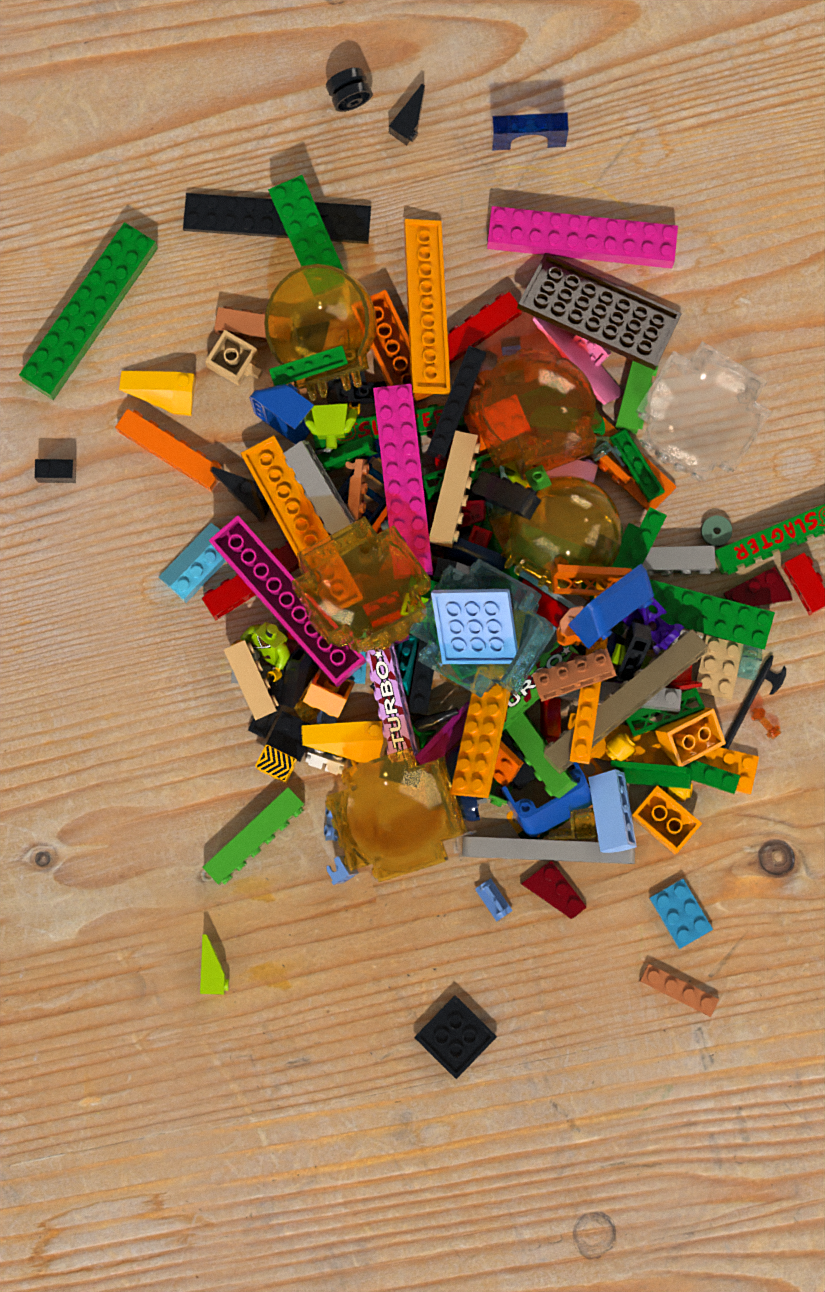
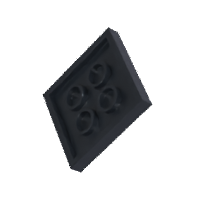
M454 995L414 1038L457 1079L497 1036Z

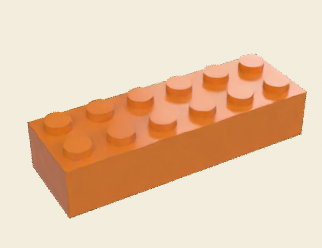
M383 290L352 304V312L387 386L411 384L409 337L387 291ZM412 393L413 402L415 404L433 394Z

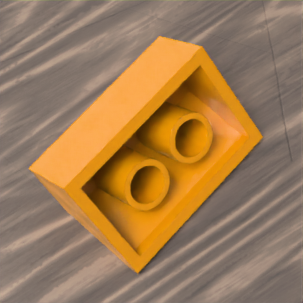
M705 707L704 710L673 721L655 730L661 749L676 766L683 767L726 744L714 708Z
M659 786L653 789L632 814L634 821L674 855L680 851L702 825L698 819Z

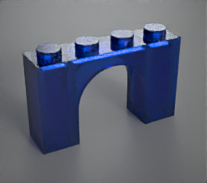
M568 112L492 116V151L510 150L511 142L514 139L526 135L546 137L547 148L566 147L569 131Z

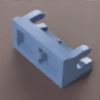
M349 855L334 858L336 872L332 871L329 865L326 868L333 880L331 881L333 885L345 883L359 874Z

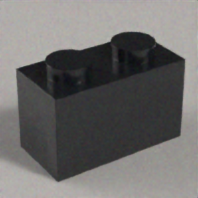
M35 459L34 478L38 483H76V463L73 459Z

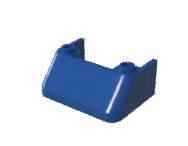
M282 384L255 390L249 398L256 416L295 445L307 438L311 431L306 426L304 418L314 405L297 393L298 389L292 384H288V386Z
M642 564L638 565L588 603L568 624L588 649L600 638L605 640L613 633L611 629L637 608L641 609L644 607L645 609L654 602L652 600L654 597L653 589L645 567Z
M577 762L570 766L572 771L569 772L577 785L560 799L556 797L539 808H536L529 799H521L515 803L506 786L500 790L522 830L528 837L534 838L543 834L592 804L589 785Z

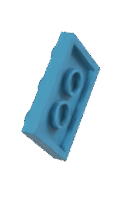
M684 879L649 898L678 949L713 930Z

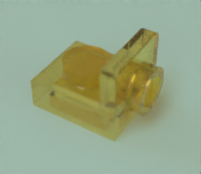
M306 689L294 709L305 722L314 719L321 710L303 702L308 692Z

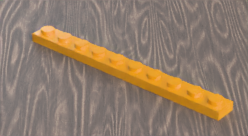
M596 581V588L598 590L606 588L600 581ZM608 637L600 642H595L596 648L594 650L606 649ZM586 648L585 656L592 654L594 650ZM601 681L580 688L570 754L571 762L585 764L590 762Z

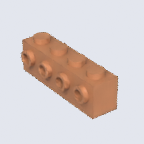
M607 648L596 649L592 654L586 656L579 655L572 661L559 662L554 667L549 669L542 668L532 674L542 702L617 676Z

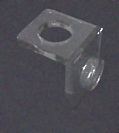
M477 830L454 835L456 842H452L454 854L458 853L459 861H463L459 838L475 835Z

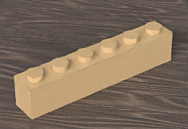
M455 431L429 536L431 544L453 548L454 542L458 541L459 531H457L458 524H462L464 513H461L463 506L466 507L468 495L465 494L472 484L470 473L475 471L477 460H474L475 453L479 454L481 443L478 442V435Z

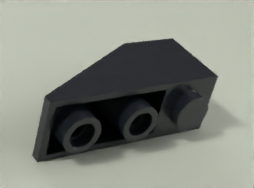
M385 381L335 383L325 390L328 405L347 404L349 407V403H352V406L374 403L373 388L386 387Z
M300 645L296 646L287 661L280 700L281 705L294 708L299 702V699L319 668Z

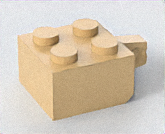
M224 330L205 361L207 368L240 386L245 377L248 378L251 375L259 379L263 373L261 369L255 366L257 364L255 360L259 355L258 350Z

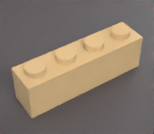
M244 640L224 649L254 719L258 720L276 712V707L279 704L275 696H271L268 691L271 687L267 678H262L260 672L263 669L259 660L255 661L252 656L255 653L252 644H247Z

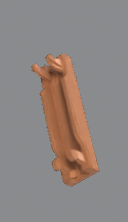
M355 459V463L350 461L346 462L345 465L349 469H354V475L350 477L347 508L359 529L363 532L364 521H362V515L366 510L364 494L368 490V484L365 481L366 475L369 474V464H367V459Z

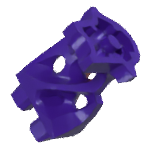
M652 598L654 602L650 605L657 608L656 613L651 612L649 606L645 609L644 607L641 609L637 608L622 621L628 627L636 618L640 620L641 624L648 626L649 622L654 621L657 626L654 631L651 630L652 640L655 643L652 648L658 654L662 649L666 650L680 635L684 627L678 623L669 625L659 616L666 614L667 611Z

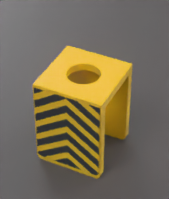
M265 745L255 767L257 770L287 784L298 761L296 758L269 745Z

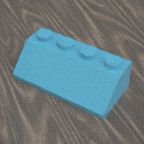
M212 523L158 577L185 603L226 562L209 542V539L220 531Z

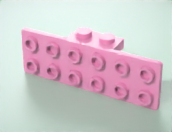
M537 317L532 319L537 328L546 335L548 341L556 347L560 355L572 366L573 371L582 378L584 384L593 391L600 402L605 405L624 394L601 366L612 354L610 350Z

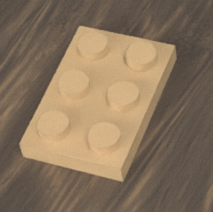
M706 635L704 642L708 645V650L700 659L696 681L703 684L702 687H697L696 689L700 694L731 701L744 644Z

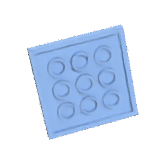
M509 589L432 591L431 596L442 664H518L520 659Z

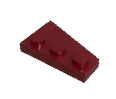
M485 500L467 501L466 507H462L461 513H464L462 524H458L457 531L486 520ZM429 502V536L438 502Z
M775 567L723 593L728 600L751 606L770 605L793 600Z

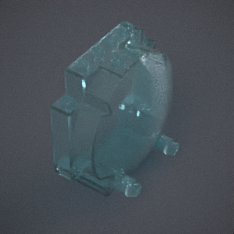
M480 559L472 564L469 575L449 565L442 572L441 580L432 591L509 589L518 652L511 664H442L432 596H430L429 600L422 606L419 617L413 621L409 632L427 643V646L421 650L418 661L480 698L484 692H488L495 684L517 696L523 689L526 679L557 629L547 619L536 614L539 607L538 601L542 595L533 588Z

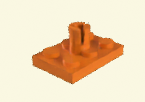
M500 741L493 777L503 787H508L524 762L502 741Z

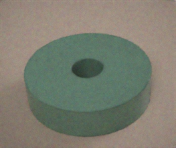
M722 516L709 517L702 525V538L710 546H723L732 536V526ZM713 529H719L720 533L715 534Z

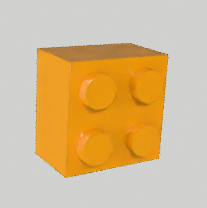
M319 668L303 702L313 708L326 712L330 716L338 718L355 682L346 679L340 686L336 687Z

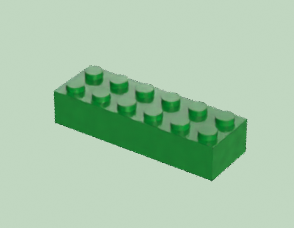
M303 175L268 189L313 295H319L348 282V278Z

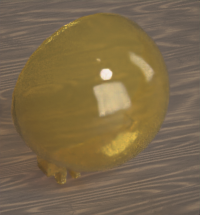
M313 264L302 266L290 272L276 286L266 307L264 325L270 351L278 363L283 365L342 345L348 364L294 381V386L297 389L307 388L309 398L312 401L317 398L315 385L318 386L320 396L323 398L328 394L325 382L341 378L343 388L348 391L351 389L349 375H352L355 387H361L360 372L369 369L366 355L370 351L375 339L377 326L376 311L369 293L354 276L335 266Z
M572 475L550 477L552 485L537 492L536 496L542 501L530 520L512 512L508 525L509 541L503 547L502 555L507 558L504 565L505 568L509 569L514 563L517 564L515 568L517 575H520L524 569L540 577L537 584L540 588L546 582L551 583L548 588V592L551 594L553 593L551 571L557 564L611 567L621 550L623 527L620 513L613 499L597 484L582 477ZM557 579L558 588H567L569 586L563 579ZM577 580L575 583H580V582H583V581H582V580Z

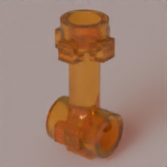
M755 707L751 710V719L759 721L768 731L766 734L768 738L771 737L774 740L782 733L778 725L773 726L768 721L763 708Z

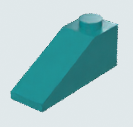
M409 635V640L398 644L396 650L405 696H409L412 686L420 636Z

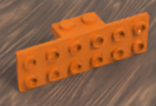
M594 410V412L602 417L605 423V433L602 436L611 437L619 432L597 410ZM610 440L608 456L604 452L599 456L589 455L603 472H607L611 476L615 484L621 485L647 511L649 507L656 509L676 489V485L643 455L665 491L664 494L648 503Z

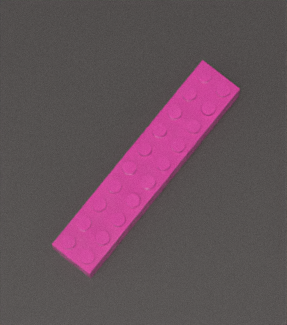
M492 206L487 249L538 255L548 253L557 257L672 269L675 262L678 226Z
M404 384L373 388L395 580L411 578V576H433L412 385Z
M238 515L209 539V542L336 687L340 686L366 663L363 655Z

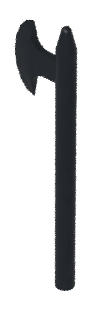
M770 655L762 666L725 738L726 744L720 748L729 749L764 679L771 682L773 686L770 695L776 693L783 684L786 677V667L784 666L779 674L770 671L774 658L773 655Z

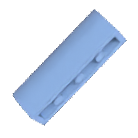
M614 769L588 777L600 852L613 853L636 848L624 772Z

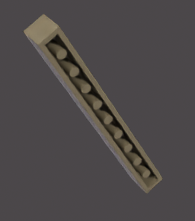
M693 629L688 633H682L675 644H670L659 657H653L646 668H640L636 671L634 678L630 681H624L619 686L617 692L608 694L604 702L600 706L598 705L592 747L707 653L708 645ZM574 727L571 730H565L559 736L560 739L555 743H549L544 749V758L559 775L574 763L570 761Z

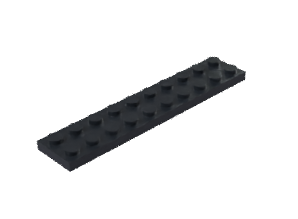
M186 193L183 231L289 238L272 199ZM315 202L331 241L369 244L371 206Z

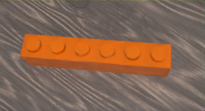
M129 409L126 410L115 426L117 432L209 491L213 490L218 480L210 472V468L215 467L223 470L220 463L215 460L209 461L205 458L206 455L199 450L194 451L190 449V445L181 439L179 442L174 438L175 435L166 429L162 431L158 428L159 425L152 420L147 421L143 419V415L137 410H133V412Z

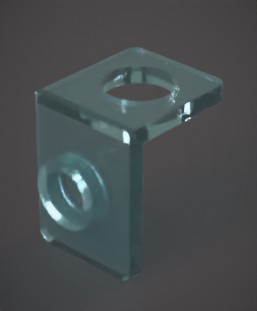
M607 441L589 454L594 461H598L611 451L622 467L625 466L620 459L622 454L616 446L612 447Z
M744 644L743 656L737 674L738 677L756 680L762 661V649ZM748 650H753L757 652V654H752L748 652Z

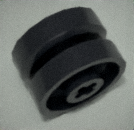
M354 67L343 70L332 76L326 83V89L329 95L333 97L332 103L338 112L356 109L368 102L373 96L361 68Z

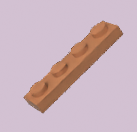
M651 964L647 965L640 979V982L709 1017L712 1016L719 1001L718 998Z

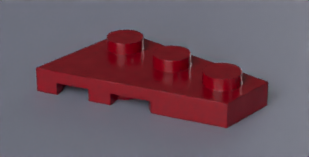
M552 861L521 883L522 886L570 919H573L587 908Z

